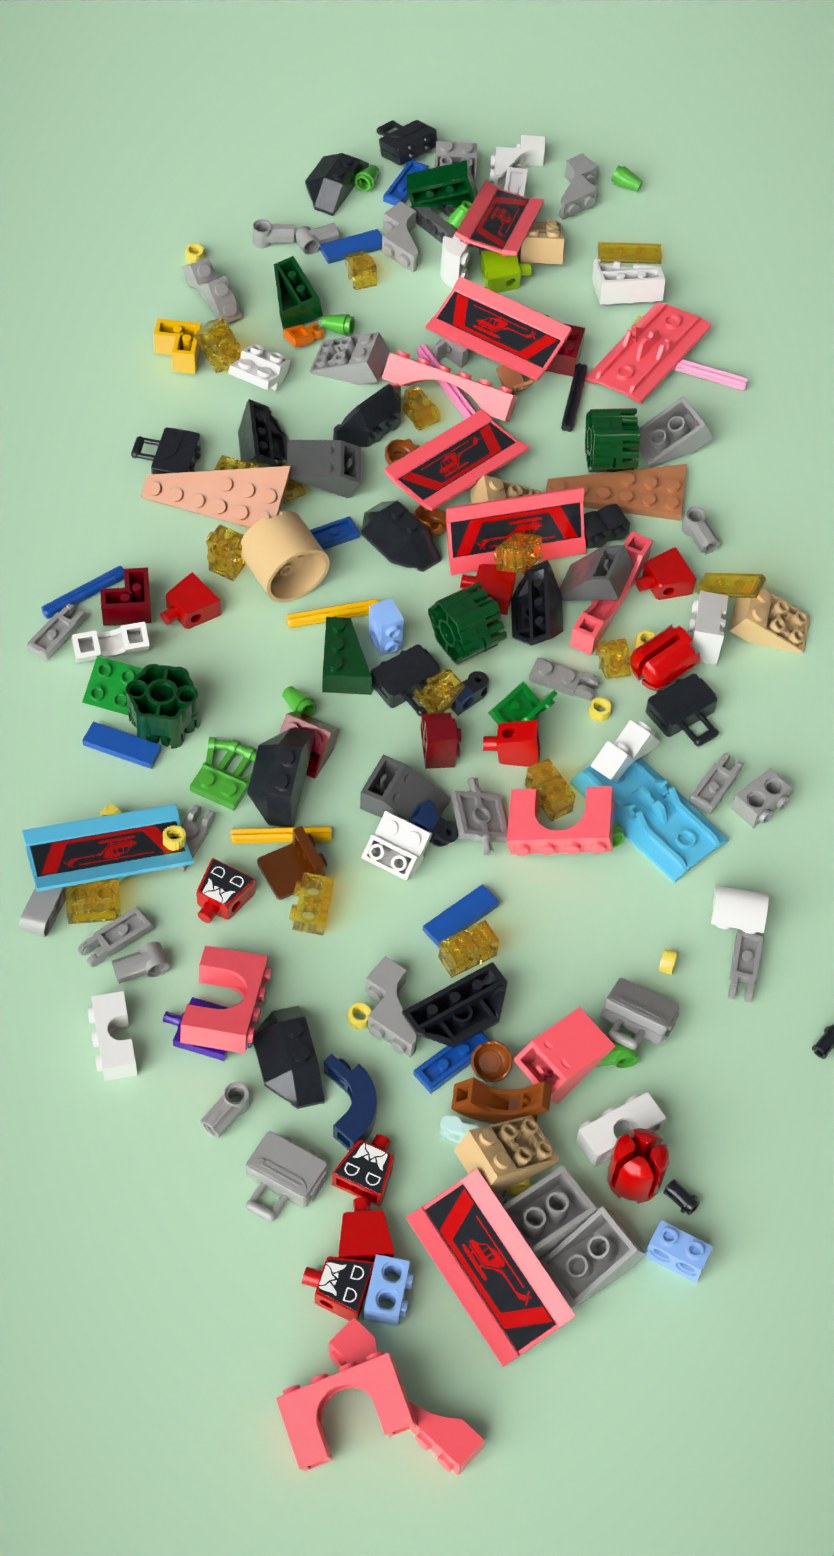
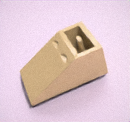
M535 219L519 249L520 262L562 264L564 235L561 223L552 219L545 220V222H537Z
M483 475L469 491L472 504L541 493L540 491L487 475Z
M753 582L736 597L730 632L749 643L802 654L804 652L810 616Z
M532 1115L469 1130L454 1150L468 1174L478 1169L493 1193L504 1191L560 1161V1158Z

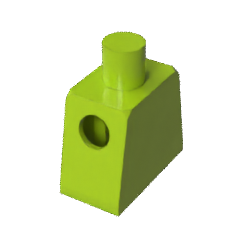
M481 251L480 269L485 288L495 293L515 290L520 287L522 276H531V264H519L517 255H506L504 257L498 252Z

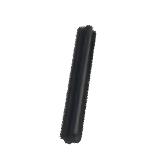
M578 363L576 365L562 420L561 429L563 431L571 432L573 430L588 367L586 364Z

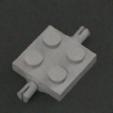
M472 777L467 780L470 791H454L451 795L460 839L480 841L483 847V854L489 856L494 853L492 842L506 843L507 823L500 795L481 791L478 778L475 777L474 779Z

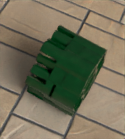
M636 408L590 409L586 414L585 453L588 472H617L638 468L639 462L636 461V458H639L637 448H639L640 430L638 415L635 416L637 414Z
M479 582L436 601L428 609L436 641L456 665L497 646L499 642L507 638L505 631L499 633L500 630L504 629L503 623L498 620L501 618L499 605L493 598L488 597L484 588L478 590L482 587Z
M149 664L143 668L142 672L133 681L126 685L129 721L137 729V737L147 740L149 735L151 742L158 743L159 736H161V744L166 747L169 746L170 738L171 749H175L184 742L185 733L194 731V724L195 728H199L198 691L194 687L193 681L189 677V672L185 668Z

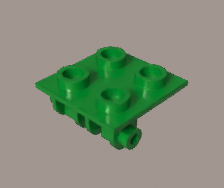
M97 656L82 703L128 715L126 685L133 681L143 669Z

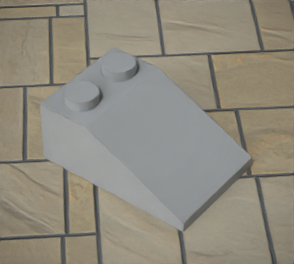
M683 396L639 428L640 444L637 449L650 466L653 467L693 453L711 441L713 437L707 425Z
M602 1206L545 1256L540 1263L573 1308H576L625 1275L647 1254L615 1214Z

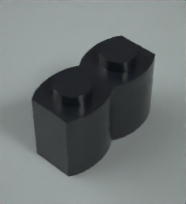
M610 504L598 511L584 514V535L588 549L600 548L608 541L622 540L629 534L630 522L618 504Z

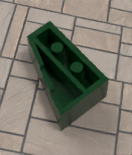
M467 160L406 174L407 194L412 207L439 208V205H452V208H458L463 201L473 203L478 195Z
M294 256L275 263L274 271L283 331L286 328L305 324L323 316L320 299Z
M326 617L322 692L371 695L372 677L351 618Z

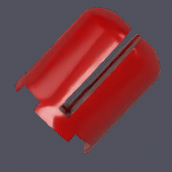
M670 625L633 650L630 656V664L633 674L638 681L643 679L642 685L650 690L658 691L697 666L701 661L700 653L695 655L689 643L693 639L681 626L674 628Z
M636 1128L630 1130L629 1134H622L617 1139L608 1166L607 1182L611 1191L618 1198L621 1199L623 1197L627 1200L643 1203L657 1195L669 1164V1149L666 1144H661L663 1139L654 1131Z

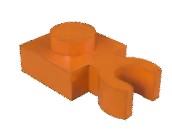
M312 323L309 327L301 324L284 329L283 337L296 348L311 344L314 339L324 338L325 330H318V323Z

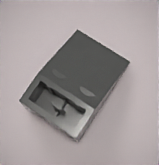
M288 440L287 466H292L289 479L349 498L361 484V447L342 440Z
M625 545L602 546L572 563L559 588L562 594V601L619 600L634 567Z
M383 754L361 791L360 809L381 818L385 811H389L408 821L417 805L427 799L436 804L433 811L441 816L450 798L407 764Z

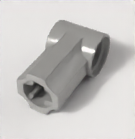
M263 219L255 221L253 223V245L263 249L269 247L271 243H294V224H271Z
M331 223L314 229L308 226L300 227L295 232L294 238L303 252L310 255L315 253L321 244L339 240L340 234L337 225Z
M690 507L685 513L682 531L685 535L690 536L701 553L706 555L719 547L720 541L706 522L705 511L700 507Z
M159 942L147 943L136 953L112 960V966L119 984L144 975L158 977L169 970V964Z
M240 1082L230 1083L225 1088L224 1095L200 1121L207 1132L212 1136L220 1138L239 1115L247 1112L250 1106L248 1088ZM236 1095L243 1097V1100L240 1102H232L230 1099Z

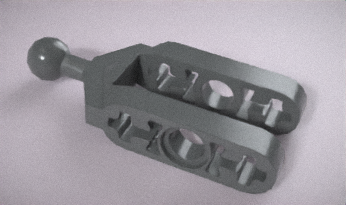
M439 205L437 209L449 217L457 208H452V205ZM410 206L416 211V224L440 243H443L444 236L453 238L456 233L453 226L429 207ZM474 245L475 247H477V248L479 249V254H480V255H481V251H491V250H488V249H485V248H482V247H479V246Z

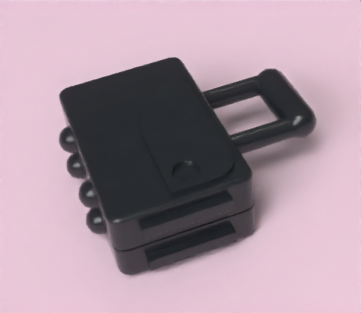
M392 120L376 130L378 135L383 136L379 139L381 156L398 165H403L436 148V141H438L436 129L419 120H415L405 126ZM394 128H397V130H395V131H393V132H391V133H388V131H390V130H392V129H394Z
M167 427L163 431L161 440L138 436L132 448L131 456L133 458L153 461L151 465L152 474L196 472L194 470L196 461L201 458L200 434ZM144 443L158 446L156 454L141 453Z
M419 644L408 650H402L400 654L388 661H382L379 666L370 671L372 677L371 686L390 708H395L407 701L417 715L421 717V714H428L442 705L441 699L430 689V687L440 681L439 664ZM425 691L432 701L419 707L412 698Z
M691 674L684 679H678L675 684L664 690H658L655 695L648 698L646 714L666 737H671L683 730L694 742V745L699 747L719 735V731L706 718L715 712L718 699L712 689L697 674ZM701 721L708 731L697 737L690 730L689 726Z

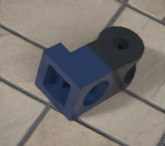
M474 671L469 674L468 679L457 686L449 683L443 688L442 701L459 716L486 696L489 683L488 676L483 672Z
M427 799L417 805L408 821L432 832L433 834L429 842L437 847H443L454 842L458 837L457 826L451 821H445L434 812L436 804Z

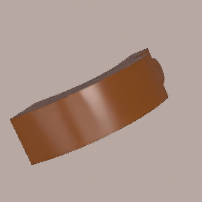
M473 1077L454 1084L451 1109L468 1118L486 1123L496 1124L532 1115L537 1122L538 1114L550 1110L552 1085L544 1081L523 1089L504 1090L491 1087Z

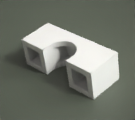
M145 622L123 625L119 629L108 632H97L95 630L72 635L76 663L96 660L97 656L108 658L149 650L150 646Z
M124 991L91 996L93 1007H88L87 1010L90 1024L95 1023L96 1031H91L93 1047H99L100 1055H95L97 1072L103 1071L105 1081L136 1076L137 1068L132 1039L116 1040L111 1037L112 1033L116 1030L129 1027Z
M648 1092L641 1096L636 1094L630 1097L621 1107L617 1109L612 1107L605 1111L601 1118L595 1121L591 1119L584 1122L579 1127L576 1142L595 1168L611 1159L613 1148L617 1141L614 1132L621 1129L630 1131L636 1128H643L658 1133L663 1130L666 1117Z

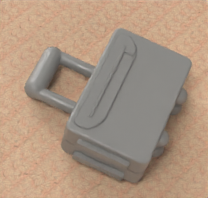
M619 978L607 996L600 1016L614 1023V1026L608 1032L609 1039L635 1050L642 1038L656 1044H661L663 1040H667L680 1013H678V1004L624 978ZM620 1027H623L637 1035L633 1039L618 1030Z
M272 1131L267 1132L246 1163L247 1177L260 1184L247 1201L246 1208L263 1219L272 1222L276 1219V1216L287 1200L302 1208L307 1207L309 1202H313L327 1180V1162L317 1157L314 1151H307L292 1143L289 1137L283 1138ZM265 1188L281 1195L273 1210L257 1202Z

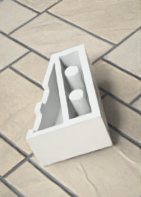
M594 259L592 282L600 305L663 301L665 277L661 267L641 264L627 267L620 266L621 262L614 261L613 265L600 263L601 259Z
M700 591L698 600H693L691 613L695 614V618H690L688 632H692L691 638L693 640L689 643L695 655L700 653V663L717 665L724 638L723 628L726 622L725 615L727 612L728 595Z

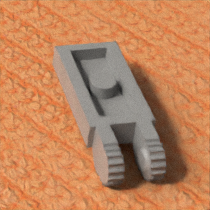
M69 603L59 613L57 612L28 642V650L48 660L77 628L82 626L88 614L81 610L70 620L76 607Z
M539 657L529 674L531 682L573 697L575 695L588 700L593 699L595 695L593 689L598 688L600 684L599 678L591 674H583Z
M725 753L718 763L712 766L691 795L689 802L711 814L736 780L744 763L738 761L732 770L729 771L724 767L729 763L730 755Z
M197 804L192 807L187 819H184L181 824L182 828L186 831V842L192 858L208 835V829L213 823L216 814L209 810L204 816L202 824H196L195 822L201 813V806ZM189 865L173 868L185 872Z
M138 906L134 907L93 933L92 937L79 946L78 952L84 956L95 950L99 944L101 949L97 950L87 959L88 964L91 967H95L104 962L108 956H112L151 931L153 924Z
M737 931L729 976L731 982L728 998L734 999L738 989L737 983L742 982L747 983L744 1001L751 1002L754 985L758 976L764 936Z

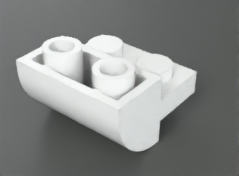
M455 234L453 238L444 236L442 243L440 276L443 282L450 287H454L460 276L465 279L467 278L468 269H466V265L470 254L467 253L468 245L456 237Z
M251 344L242 350L241 358L230 365L228 374L266 390L271 388L276 391L287 375L291 360L283 357L280 353L270 352L261 345Z
M385 811L375 834L371 835L361 858L404 880H409L421 865L425 857L423 854L433 833L389 811Z
M715 886L711 924H716L717 927L722 929H730L731 927L742 929V931L749 934L764 933L769 895Z

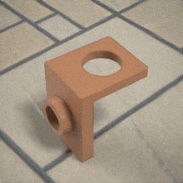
M504 365L496 368L502 386L513 389L512 394L526 390L534 383L533 379L524 382L521 373Z

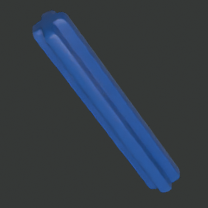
M117 566L41 607L43 615L50 619L69 603L76 605L99 593L100 589H106L124 579V568Z

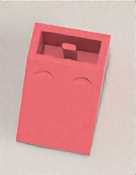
M579 1007L533 1039L513 1061L534 1084L545 1081L552 1085L551 1101L559 1103L616 1045Z

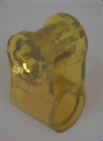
M411 387L405 390L404 399L406 402L403 405V412L413 422L417 430H423L441 420L439 410L420 388Z

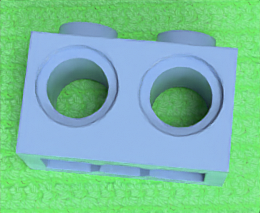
M392 598L369 606L368 636L379 656L393 654L402 649L404 619Z
M661 1220L649 1242L646 1251L647 1256L645 1257L697 1283L713 1246Z
M376 1254L364 1308V1320L398 1326L399 1318L406 1316L409 1300L404 1299L405 1289L411 1290L414 1272H409L410 1261ZM390 1273L397 1274L400 1277V1279L397 1281H389L385 1276ZM388 1300L394 1306L390 1309H385L380 1306V1303Z

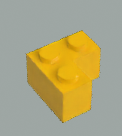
M157 318L154 331L155 353L172 355L174 372L195 374L202 345L201 323Z

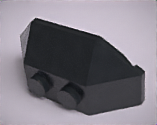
M344 153L323 156L305 180L314 210L334 216L355 187V176L367 168L369 163Z
M389 383L356 406L344 418L343 422L334 428L333 440H342L359 447H369L373 443L380 441L391 430L397 429L400 425L401 385Z
M248 399L238 430L241 461L247 465L259 468L287 466V438L279 422L271 415L272 411L268 406Z
M398 500L381 502L364 512L361 535L390 563L407 568H417L418 571L424 572L441 561V556L428 528Z
M548 560L526 568L524 577L511 598L512 637L531 646L552 639L563 632L562 594Z
M290 728L258 746L247 794L270 826L294 827L316 735L314 731Z
M491 962L402 1011V1015L417 1035L455 1048L499 1023L508 982L496 965Z
M299 1006L272 1011L255 1031L253 1041L264 1086L290 1102L297 1109L323 1104L324 1095L319 1064L304 1013Z

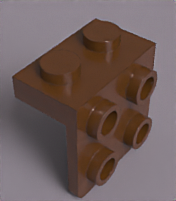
M302 826L292 829V844L257 859L259 869L279 900H283L325 881L327 861L322 853L318 854L312 835L310 833L306 834Z

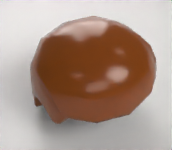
M411 439L392 440L385 447V460L391 465L420 446H415Z
M422 505L414 510V516L428 528L431 537L440 536L447 531L446 513L437 508L433 511L425 510Z
M493 1040L481 1043L476 1047L471 1056V1067L474 1073L485 1082L503 1080L512 1069L513 1057L510 1050L498 1041Z

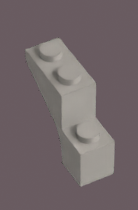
M583 153L566 161L564 177L571 184L561 198L562 208L559 211V217L562 220L595 205L597 188L593 184L596 183L598 167Z
M400 201L384 213L383 229L387 233L382 236V252L411 272H415L418 267L416 262L418 249L409 232L416 227V211Z
M209 257L196 260L181 267L189 287L196 288L202 294L221 325L242 317L227 276H216Z
M385 956L366 978L365 991L373 1000L380 1001L368 1015L367 1028L376 1038H383L389 1042L398 1053H405L412 1057L416 1050L417 1036L402 1015L404 1010L397 998L400 989L406 983L407 970Z

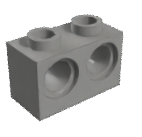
M770 768L735 795L731 809L754 828L760 822H767L774 811L777 809L782 810L788 805L792 787Z

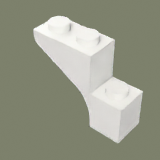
M521 135L520 143H516V148L496 147L495 155H491L490 168L494 169H490L489 181H492L494 185L502 189L505 186L507 167L522 169L529 166H543L545 137Z
M630 720L614 745L607 741L591 767L617 783L634 761L657 747L660 743L654 737L657 732L640 720L637 724Z

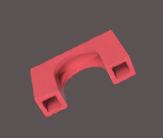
M612 786L587 787L583 817L576 825L565 830H550L539 823L540 800L537 789H511L507 843L511 854L523 856L527 854L550 855L553 853L577 854L581 852L600 854L612 852L615 797Z
M205 945L199 964V983L233 989L244 999L236 1006L227 1009H213L187 1004L181 1022L180 1043L245 1054L248 1043H253L255 1027H253V1023H258L260 1019L261 1007H258V1005L265 1001L266 987H264V984H269L272 968L268 967V956Z
M383 1351L372 1353L366 1357V1362L356 1365L355 1362L345 1364L338 1368L339 1373L329 1377L327 1373L318 1375L311 1379L312 1384L300 1388V1385L291 1386L283 1390L284 1395L276 1398L299 1469L308 1471L333 1461L322 1426V1415L329 1399L341 1390L356 1388L368 1393L374 1402L383 1431L389 1437L418 1426L394 1357L390 1353L384 1354Z

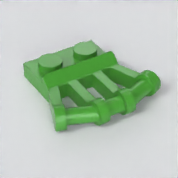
M209 737L206 762L202 764V768L190 784V791L235 811L248 791L251 774L245 778H242L250 763L255 762L256 748L251 746L247 748L235 739L233 741L216 740V737ZM215 749L227 750L219 765H213ZM237 754L243 756V759L233 773L226 771Z

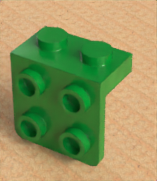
M523 681L492 708L488 714L498 725L500 723L537 720L539 718L538 715L542 711L545 712L555 703L552 699L558 693L554 690L539 700Z

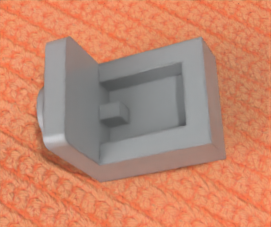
M444 338L435 344L434 356L438 361L446 357L462 368L467 364L469 349Z

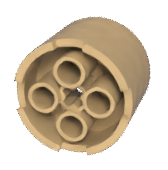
M280 511L278 516L265 520L263 517L250 527L241 540L243 545L242 559L268 597L275 602H290L305 596L322 582L329 570L330 560L328 555L301 517L295 512Z

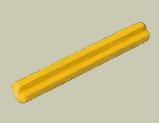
M377 599L291 613L286 615V623L288 628L326 622V617L351 618L368 615L369 606L379 602Z
M330 826L303 827L306 834L310 833L315 842L331 841L332 829ZM297 827L233 828L230 832L231 843L292 842V829Z

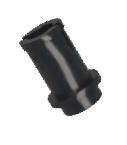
M834 1025L827 1026L824 1029L823 1036L812 1046L814 1054L822 1059H825L834 1048Z
M675 1179L663 1191L665 1195L681 1208L680 1212L682 1213L686 1212L688 1215H691L700 1204L697 1200L698 1197L691 1195Z

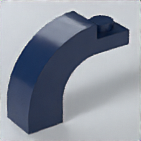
M331 1054L324 1060V1074L347 1093L352 1103L349 1110L333 1125V1137L350 1151L358 1140L366 1142L373 1130L376 1118V1090L371 1077L360 1064L351 1071L349 1064L341 1058L338 1060Z

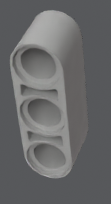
M72 886L37 892L35 887L21 915L19 928L46 937Z

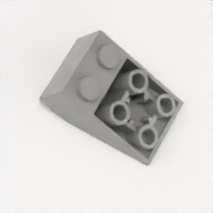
M436 141L435 167L467 160L476 185L477 143Z
M379 332L351 337L346 336L332 340L328 339L322 341L310 372L311 374L357 385L375 383L379 381L390 351Z

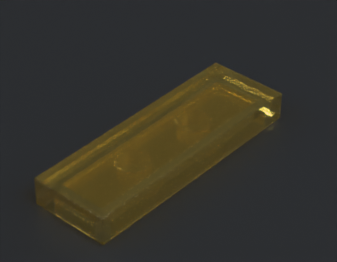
M598 242L597 249L598 259H601L600 262L614 263V261L621 263L661 264L662 262L661 244Z
M705 573L696 592L698 595L700 591L728 595V597L757 598L766 578L763 574Z

